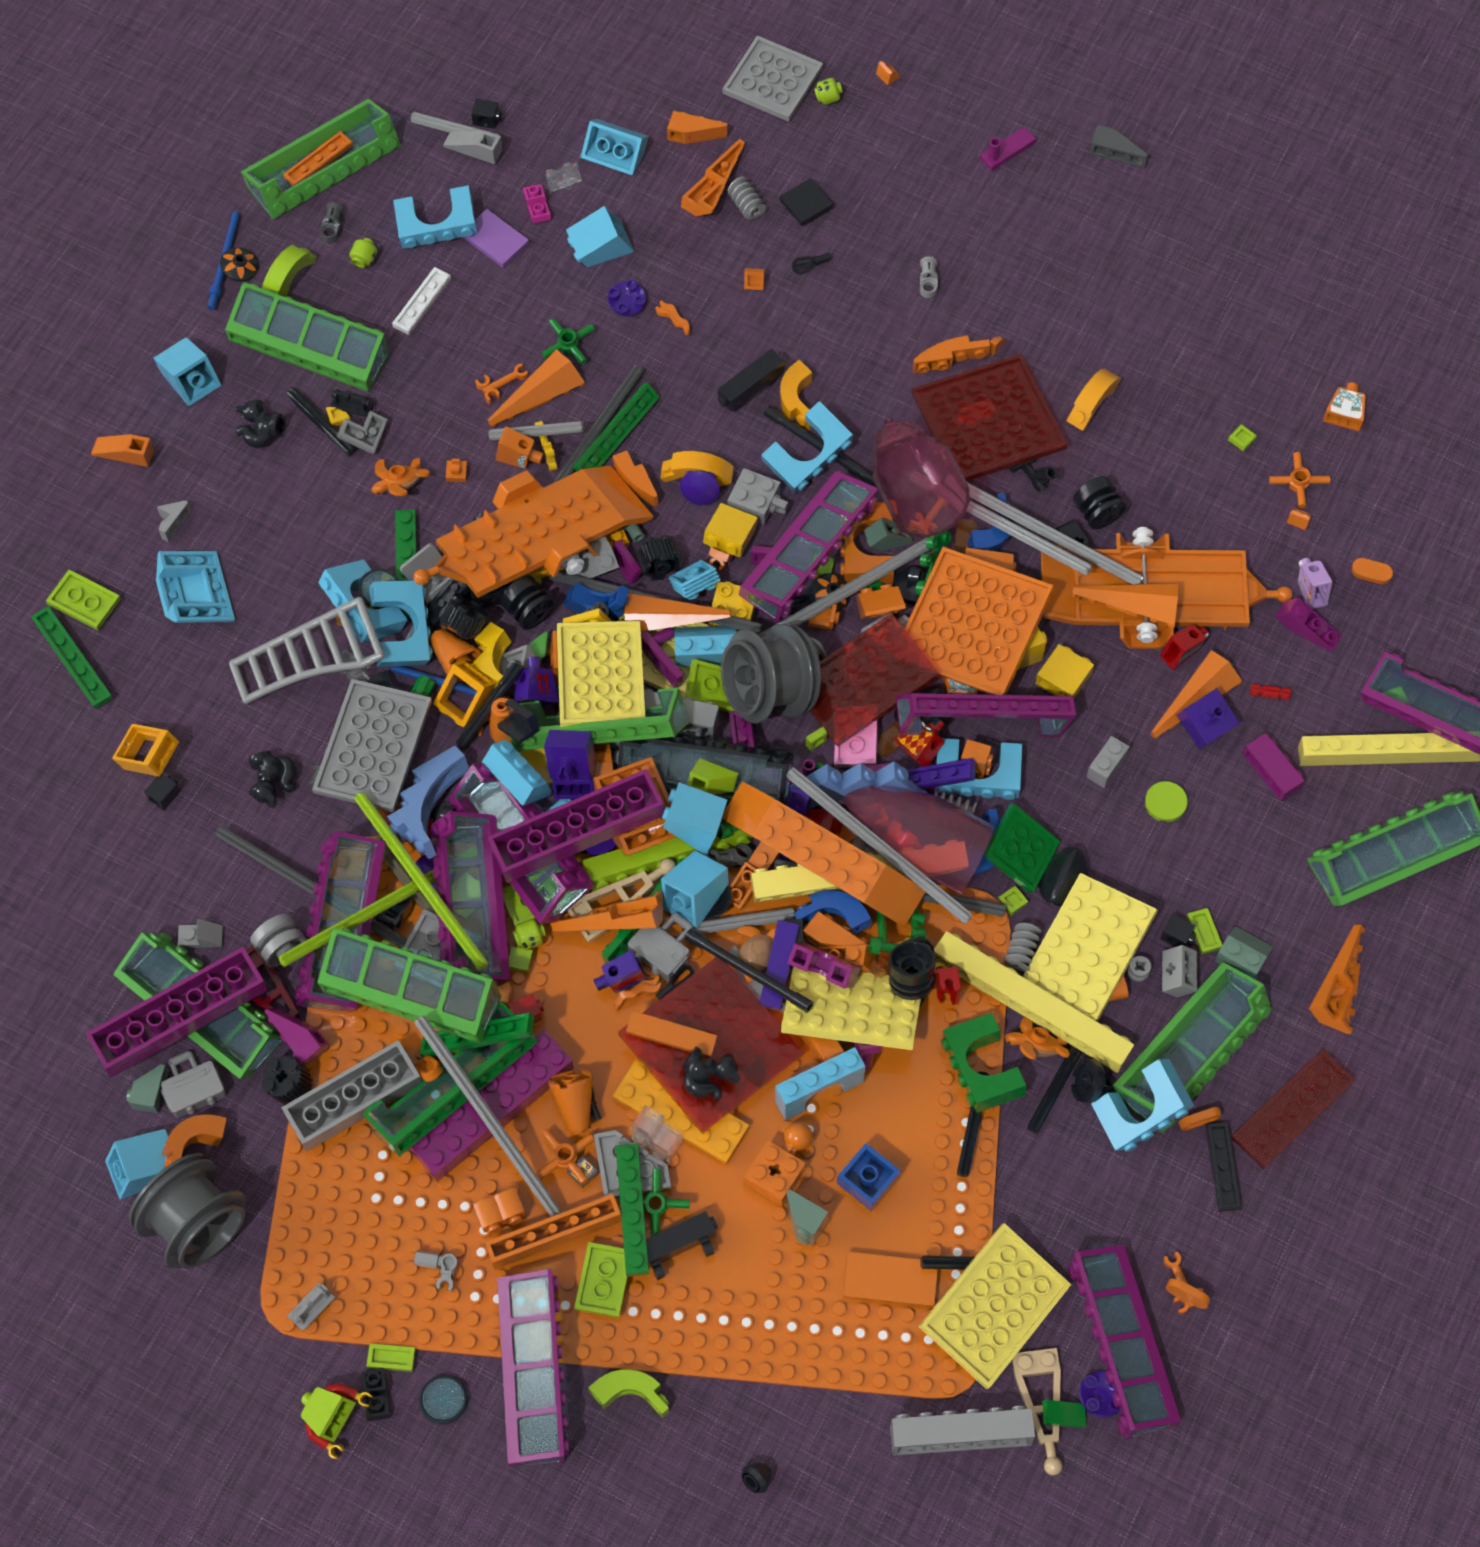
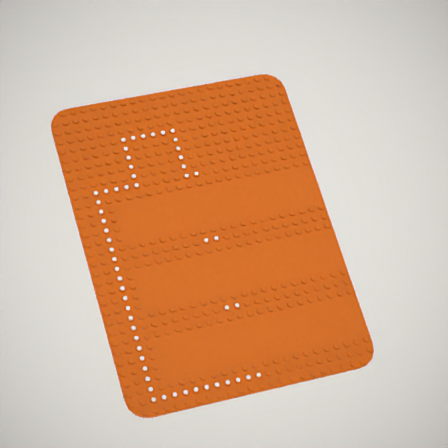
M371 836V837H367V838H372V839H374V838L379 837V836ZM362 840L354 841L356 843L371 844V842H366ZM400 841L415 863L424 855V853L420 854L417 851L414 843ZM446 842L447 855L453 859L472 847L477 848V844ZM344 848L335 858L329 879L361 883L364 876L367 850ZM577 853L574 857H576L578 863L583 868V860L595 857V855ZM383 859L375 902L403 887L402 883ZM557 862L550 864L546 867H543L539 870H536L532 873L536 875L543 871H546L553 867ZM465 866L456 870L454 883L465 872L478 881V866ZM727 867L728 887H730L742 867ZM501 872L502 888L510 886L511 884L506 882ZM663 876L659 877L658 879L652 882L654 888L643 898L649 896L654 891L657 883L661 880ZM640 881L623 890L630 899L645 883ZM328 885V891L358 908L361 889ZM938 885L950 894L1000 903L985 891L970 887ZM582 889L572 890L570 892L574 897ZM617 892L590 902L589 905L592 909L620 902L622 899ZM809 895L754 903V897L752 896L742 909L730 904L725 913L712 919L791 907L794 909V912H797L799 907L805 904L810 905L812 901ZM408 899L399 902V904L406 903ZM414 899L413 909L405 918L401 927L396 931L407 939L423 912ZM920 901L917 906L918 912L925 914L924 925L920 926V928L926 929V939L932 943L934 948L947 931L958 935L965 943L978 947L982 953L996 958L1000 964L1008 967L1004 958L1007 955V949L1010 947L1011 930L1006 911L1003 917L970 911L973 916L969 922L964 924L942 905ZM325 903L322 921L340 922L348 917ZM864 903L873 925L870 926V930L859 932L854 936L857 938L861 937L870 943L871 937H878L877 911L866 906ZM504 904L509 957L511 947H517L512 932L515 931V926ZM481 907L466 921L455 911L452 912L464 929L481 936V942L485 941ZM664 907L663 921L659 925L660 928L672 915L671 913L665 911ZM566 911L556 921L569 919L571 916ZM828 914L839 926H846L843 917L836 914ZM886 917L888 943L896 944L899 941H904L908 936L910 937L911 925L909 921L903 927ZM674 921L666 929V932L676 939L683 932L684 928ZM551 922L542 924L546 936L542 937V945L529 949L533 950L529 972L510 970V981L497 986L499 990L510 984L513 994L511 1003L533 994L535 1000H540L544 1012H541L542 1020L533 1024L532 1032L534 1036L545 1029L572 1059L574 1074H581L580 1070H587L592 1073V1086L597 1102L596 1105L602 1119L594 1122L590 1114V1125L586 1132L573 1134L567 1130L552 1092L549 1089L503 1128L535 1173L553 1160L554 1149L542 1135L545 1130L549 1129L560 1144L567 1143L571 1146L589 1133L594 1138V1134L616 1130L632 1143H638L650 1155L667 1164L671 1189L661 1190L667 1199H690V1209L667 1208L664 1213L660 1214V1232L705 1211L709 1217H714L718 1226L715 1229L716 1237L710 1239L715 1254L706 1257L700 1244L660 1263L666 1277L658 1281L652 1268H649V1275L628 1277L620 1318L576 1311L574 1307L588 1242L624 1248L622 1221L494 1270L485 1245L486 1241L550 1217L494 1136L437 1182L410 1150H407L400 1157L397 1156L377 1138L365 1118L307 1152L288 1122L260 1288L261 1307L268 1322L284 1335L306 1340L370 1345L371 1343L415 1347L416 1350L502 1358L497 1278L552 1269V1275H557L558 1294H554V1299L559 1298V1312L555 1313V1321H560L561 1335L557 1336V1345L562 1344V1359H558V1364L620 1370L629 1369L641 1372L935 1400L954 1398L967 1391L976 1381L973 1376L918 1327L933 1308L843 1298L848 1251L921 1259L922 1256L975 1257L992 1236L1000 1105L982 1111L969 1176H958L957 1169L970 1106L966 1099L965 1087H960L957 1079L959 1074L956 1069H952L949 1062L950 1055L948 1051L945 1052L943 1050L940 1039H943L944 1029L992 1013L1000 1029V1041L975 1050L970 1054L967 1062L971 1069L977 1073L983 1071L989 1073V1076L1002 1073L1006 1005L960 977L961 992L958 1004L952 1005L948 993L942 995L943 1003L941 1004L937 998L936 988H933L926 997L918 1014L913 1050L882 1046L881 1052L873 1054L872 1068L865 1070L864 1083L846 1092H843L840 1084L829 1086L807 1100L804 1112L785 1121L775 1103V1085L821 1064V1061L803 1035L781 1033L784 1012L771 1009H751L750 1007L724 1006L715 1003H696L679 999L671 1000L669 995L660 1002L655 997L656 994L641 993L635 999H626L618 1011L614 1010L615 1001L622 991L614 993L610 986L598 991L593 979L604 975L601 967L605 962L601 954L606 945L613 941L620 929L609 930L591 943H588L581 931H552ZM809 922L803 925V930L806 928ZM777 923L752 927L757 928L761 935H766L772 928L777 926ZM321 926L320 932L328 929L329 927ZM739 928L702 934L726 951H729L734 946L740 950L743 943L749 939L737 934ZM370 930L369 937L373 938L374 941L379 943L386 941L395 948L401 949ZM685 937L680 942L689 949L690 957L687 965L693 968L695 975L718 959L704 949H700L685 940ZM337 938L329 964H334L341 949ZM329 942L317 949L315 962L323 963ZM478 948V949L480 950V952L482 953V955H483V956L485 957V959H486V951H485V949H484V948ZM346 951L340 965H348L350 951ZM880 951V954L877 955L875 973L889 975V956L891 952ZM372 952L364 986L396 996L404 971L394 967L396 959ZM470 961L467 968L474 974H487V967L480 971ZM640 962L647 980L654 979L657 975H654L652 969ZM790 966L786 987L788 988L790 986L794 966ZM314 968L311 995L342 1001V997L324 992L317 983L321 969ZM337 970L335 976L346 979V972ZM684 971L676 979L673 985L677 984L686 976H688L690 974V971ZM409 974L403 998L436 1009L442 990ZM658 975L660 977L659 982L662 983L660 990H662L669 981ZM477 988L455 989L453 995L447 994L444 1009L449 1014L474 1021L482 994L479 993ZM491 997L488 998L484 1014L493 1006ZM783 998V1003L786 1006L787 1000ZM360 1003L357 1004V1009L353 1012L307 1008L305 1022L318 1028L330 1045L312 1062L302 1063L310 1071V1077L314 1080L312 1082V1090L398 1040L413 1065L423 1058L420 1055L423 1035L414 1021ZM632 1011L673 1023L676 1018L685 1013L695 1028L698 1027L701 1031L717 1035L711 1055L715 1062L725 1054H732L738 1066L737 1073L740 1075V1081L735 1084L737 1094L734 1116L749 1124V1128L727 1164L613 1099V1094L635 1060L663 1075L664 1050L673 1051V1058L675 1056H683L684 1062L690 1052L627 1034L626 1029ZM484 1015L482 1022H486V1018ZM837 1040L844 1052L854 1047L856 1048L854 1042ZM508 1041L493 1044L485 1053L488 1056L493 1055ZM433 1056V1058L436 1059L442 1066L443 1063L438 1058V1056ZM479 1056L468 1064L463 1071L468 1075L485 1060ZM758 1058L763 1062L765 1069V1079L759 1089L743 1075V1072ZM680 1062L675 1064V1066L678 1068H681L683 1065V1063ZM683 1069V1074L680 1075L672 1072V1079L670 1080L684 1087L683 1078L685 1070ZM713 1076L708 1082L716 1084L720 1079ZM453 1078L450 1079L454 1084H457ZM446 1084L418 1105L416 1109L422 1113L451 1088ZM712 1095L704 1098L705 1100L713 1104ZM400 1097V1098H398L397 1100L393 1101L392 1103L386 1105V1106H385L386 1109L388 1110V1109L392 1106L393 1103H395L396 1101H399L402 1097ZM413 1113L407 1114L386 1133L393 1137L415 1119L416 1116ZM795 1122H802L808 1125L813 1137L811 1144L806 1149L796 1151L794 1155L805 1162L806 1167L805 1172L793 1191L828 1212L827 1225L814 1246L810 1244L806 1246L796 1240L786 1202L780 1207L744 1185L746 1172L767 1140L783 1149L786 1144L784 1140L785 1130L790 1124ZM595 1141L577 1153V1161L584 1156L599 1172L583 1189L567 1174V1170H562L559 1167L541 1179V1182L562 1212L604 1197ZM865 1143L901 1170L899 1180L872 1212L837 1184V1176ZM563 1154L561 1155L560 1159L566 1160L571 1155ZM772 1171V1172H771V1176H774L775 1174H778L779 1172H777V1171ZM515 1187L526 1214L523 1217V1221L515 1225L505 1224L500 1231L489 1234V1232L484 1233L473 1204ZM658 1196L653 1197L650 1201L651 1207L655 1210L659 1209L662 1206V1200ZM617 1198L615 1200L621 1213L620 1198ZM644 1207L646 1239H648L651 1233V1214ZM417 1250L439 1253L441 1257L445 1254H453L457 1258L458 1267L455 1276H452L454 1283L452 1292L448 1291V1282H443L441 1289L437 1290L436 1282L442 1276L440 1274L441 1267L433 1269L414 1266ZM937 1270L935 1305L964 1270ZM318 1283H321L328 1288L329 1292L335 1296V1299L302 1331L287 1315ZM548 1283L509 1286L512 1318L550 1312ZM550 1319L512 1326L513 1358L515 1360L537 1362L553 1358Z

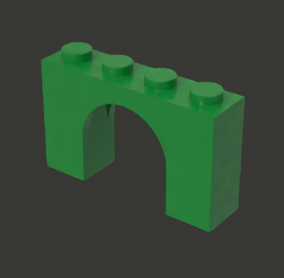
M992 1013L943 1030V1039H940L942 1048L945 1052L948 1051L950 1065L959 1074L957 1076L961 1088L965 1087L967 1102L970 1107H974L976 1113L1026 1096V1084L1018 1067L996 1075L986 1076L975 1072L968 1065L967 1059L972 1052L1000 1041V1029Z

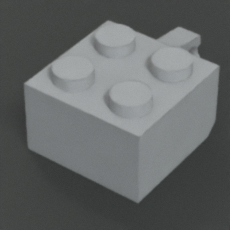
M743 468L727 500L728 506L758 517L757 524L760 525L765 524L770 512L785 514L788 509V502L782 500L779 496V481Z

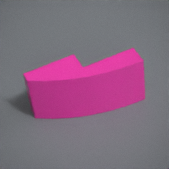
M538 184L523 188L532 223L551 220L542 185Z

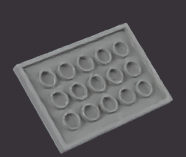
M351 679L312 789L313 793L356 803L354 797L359 792H363L375 808L394 812L432 703L431 697Z

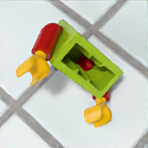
M341 1383L327 1385L324 1389L317 1387L313 1393H305L301 1400L302 1404L305 1405L301 1417L305 1421L308 1438L322 1449L327 1448L331 1458H340L335 1454L334 1449L337 1447L343 1452L345 1447L342 1444L333 1445L330 1441L335 1442L356 1404L353 1400H358L359 1404L363 1407H370L364 1404L362 1400L365 1396L371 1398L373 1396L367 1392L357 1393L356 1389Z

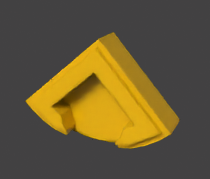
M336 407L326 408L330 423L334 427L342 425L345 418L350 420L347 412L336 409Z

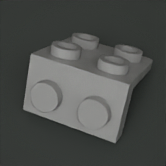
M430 543L401 565L400 570L408 581H413V575L416 570H427L436 566L435 564L442 556ZM438 573L430 577L427 584L422 585L426 589V598L424 600L427 604L432 601L451 578Z

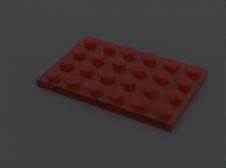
M890 613L819 662L821 672L820 692L810 712L838 747L897 706L896 695L917 693L939 678L940 675L894 615Z

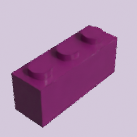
M1265 733L1245 746L1244 757L1281 802L1301 790L1305 781L1302 773L1292 766L1289 757L1279 750L1273 738H1270Z

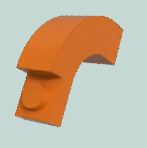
M197 1115L179 1123L170 1133L161 1155L166 1156L164 1168L180 1159L183 1150L192 1144L203 1143L218 1147L223 1138L226 1118L216 1115Z

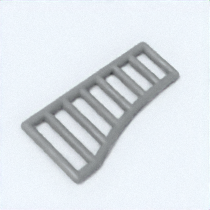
M357 597L230 660L229 666L243 703L249 704L271 692L303 679L338 671L365 668L383 659L385 655L365 603L361 597ZM355 607L358 608L375 652L366 658L362 654L346 613ZM339 616L356 661H343L328 622L329 620ZM321 625L336 664L323 665L311 634V629ZM301 634L304 636L316 667L305 671L292 640ZM283 643L286 645L296 674L285 677L274 649ZM265 652L268 654L278 680L269 685L265 682L256 658ZM247 661L251 665L259 687L258 690L250 694L239 669V665Z

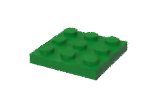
M1011 804L1008 806L982 856L1028 893L1035 891L1060 841L1019 807Z

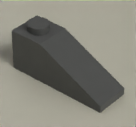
M1097 125L1091 143V155L1145 168L1148 155L1146 152L1117 130Z

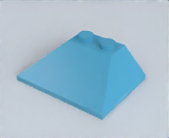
M217 551L158 552L156 583L165 617L175 623L235 621Z

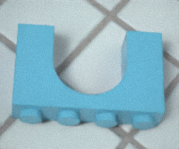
M469 185L450 189L452 212L446 220L438 224H425L417 219L413 197L393 200L398 235L402 248H413L419 245L433 244L445 240L450 241L455 238L470 237L473 234H477Z
M820 401L805 414V420L819 433L824 441L823 450L816 458L810 461H798L792 458L777 442L773 443L761 455L762 461L794 493L798 490L803 491L808 486V481L812 477H818L823 472V467L827 463L829 465L838 458L837 454L841 450L846 451L852 445L853 434Z
M364 559L325 569L318 583L337 608L354 599L351 592L358 590L360 579L371 569ZM372 574L366 578V580L363 583L362 589L367 588L369 586L375 574ZM355 607L347 611L346 613L355 635L361 643L369 642L370 639L358 608ZM398 607L367 608L378 639L400 633L407 622V618Z
M414 580L373 582L369 587L371 607L393 606L401 608L409 614L413 622V633L409 639L380 642L385 656L377 661V667L426 665L432 658V648L428 645L430 628L426 625L428 608L424 606V599L426 598L425 587L416 584Z
M942 738L944 744L936 755V765L958 761L959 739ZM1001 742L999 768L991 777L935 787V793L937 791L940 794L945 792V795L960 794L964 797L972 795L982 796L983 798L1002 797L1006 800L1019 798L1022 744Z
M854 1047L775 1085V1103L785 1121L804 1112L807 1100L829 1086L840 1084L843 1092H846L864 1083L865 1065L856 1048Z
M1158 1059L1142 1070L1155 1098L1153 1113L1146 1121L1139 1122L1131 1116L1119 1092L1107 1093L1091 1104L1115 1151L1125 1150V1152H1129L1137 1147L1136 1143L1152 1138L1154 1136L1153 1132L1169 1127L1171 1125L1170 1121L1186 1116L1189 1113L1188 1110L1194 1107L1170 1059Z

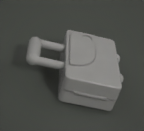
M673 913L661 928L658 926L657 928L639 929L629 940L628 951L632 950L639 962H643L652 969L654 975H660L666 981H670L672 975L682 965L688 963L690 957L689 949L680 942L684 939L688 930L693 929V925L680 914ZM674 921L684 928L683 932L676 939L666 932V929Z
M186 1051L169 1059L168 1064L174 1076L161 1082V1092L170 1112L176 1118L186 1114L192 1115L195 1110L206 1105H214L215 1101L226 1097L227 1094L223 1082L212 1061L197 1065L191 1051ZM189 1060L192 1069L179 1074L176 1065Z

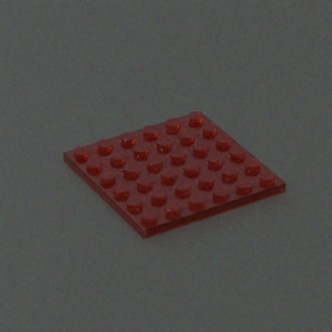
M1022 354L911 388V394L950 474L964 481L1067 449L1068 444Z
M718 957L714 958L642 1014L717 1035L711 1058L716 1062L721 1056L728 1053L732 1054L738 1066L737 1073L740 1075V1081L736 1084L730 1081H722L716 1076L709 1079L708 1082L717 1084L722 1090V1096L719 1100H713L712 1095L706 1098H695L685 1090L683 1083L685 1070L681 1067L690 1052L627 1034L628 1024L618 1031L621 1039L702 1134L804 1054L787 1033H781L780 1024L728 964Z

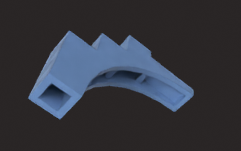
M456 746L451 747L412 770L415 777L413 779L415 785L400 793L403 800L400 803L402 808L387 816L390 822L389 827L402 842L407 839L410 843L414 842L417 851L420 854L424 853L428 859L436 856L433 845L427 836L431 811L445 790L469 770L465 755Z
M892 762L876 772L859 763L842 774L826 764L806 776L835 801L849 798H875L898 802L922 814L930 811L929 794L908 780V771L896 762ZM792 784L791 786H789L790 790H791V787H792V786L797 787L795 784ZM811 799L808 810L819 806V804Z

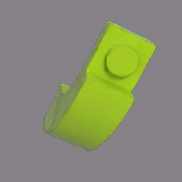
M294 245L287 247L271 265L264 279L262 289L271 290L278 295L287 297L295 275L303 267L314 264L317 256L310 253L306 248H298Z
M629 1369L616 1370L600 1377L588 1387L589 1393L604 1410L617 1398L627 1394H634L644 1398L662 1419L670 1413L668 1407L670 1403L661 1393L657 1395L661 1390V1385L654 1378L640 1371Z

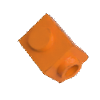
M833 604L832 608H828L810 618L808 627L832 631L833 623L838 624L840 612L836 611L837 604Z

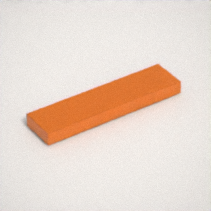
M339 131L283 174V178L293 187L324 169L353 147V142L344 133Z
M632 1011L626 1029L627 1034L691 1052L697 1046L702 1050V1056L711 1058L717 1035L636 1011Z

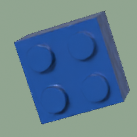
M865 1143L837 1176V1184L872 1212L899 1180L901 1170Z

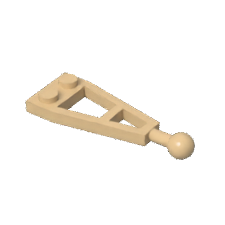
M664 859L660 862L659 868L647 875L643 871L581 897L567 911L570 916L575 914L578 917L589 915L590 910H592L589 905L590 902L614 892L618 893L623 902L635 900L636 897L641 895L644 897L654 888L652 882L666 875L676 867V864L671 859ZM643 881L645 885L629 899L623 889ZM583 930L581 933L587 942L591 943L609 930Z
M1057 1348L1020 1352L1012 1359L1014 1378L1026 1409H1032L1034 1430L1040 1445L1045 1444L1047 1459L1044 1462V1469L1049 1475H1058L1063 1468L1061 1460L1056 1457L1054 1443L1059 1442V1426H1052V1434L1044 1435L1037 1415L1043 1414V1405L1033 1406L1023 1377L1053 1374V1400L1060 1401L1061 1369Z

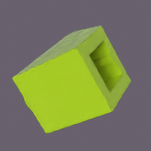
M699 758L690 772L687 785L713 795L733 792L739 773Z

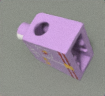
M1310 558L1300 560L1298 585L1305 603L1311 609L1327 606L1332 580L1322 562H1311Z

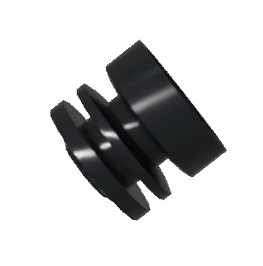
M1100 476L1090 480L1079 488L1073 496V502L1079 511L1084 513L1083 517L1088 521L1091 529L1097 530L1110 525L1124 513L1127 507L1119 493L1115 492L1116 489L1107 476Z
M525 575L514 581L505 590L500 600L504 609L509 614L514 615V620L525 630L532 629L541 624L551 614L556 604L555 599L546 590L542 589V585L532 575Z
M908 941L896 945L889 956L890 989L895 995L906 1000H918L928 996L935 984L934 952L929 946L916 941Z

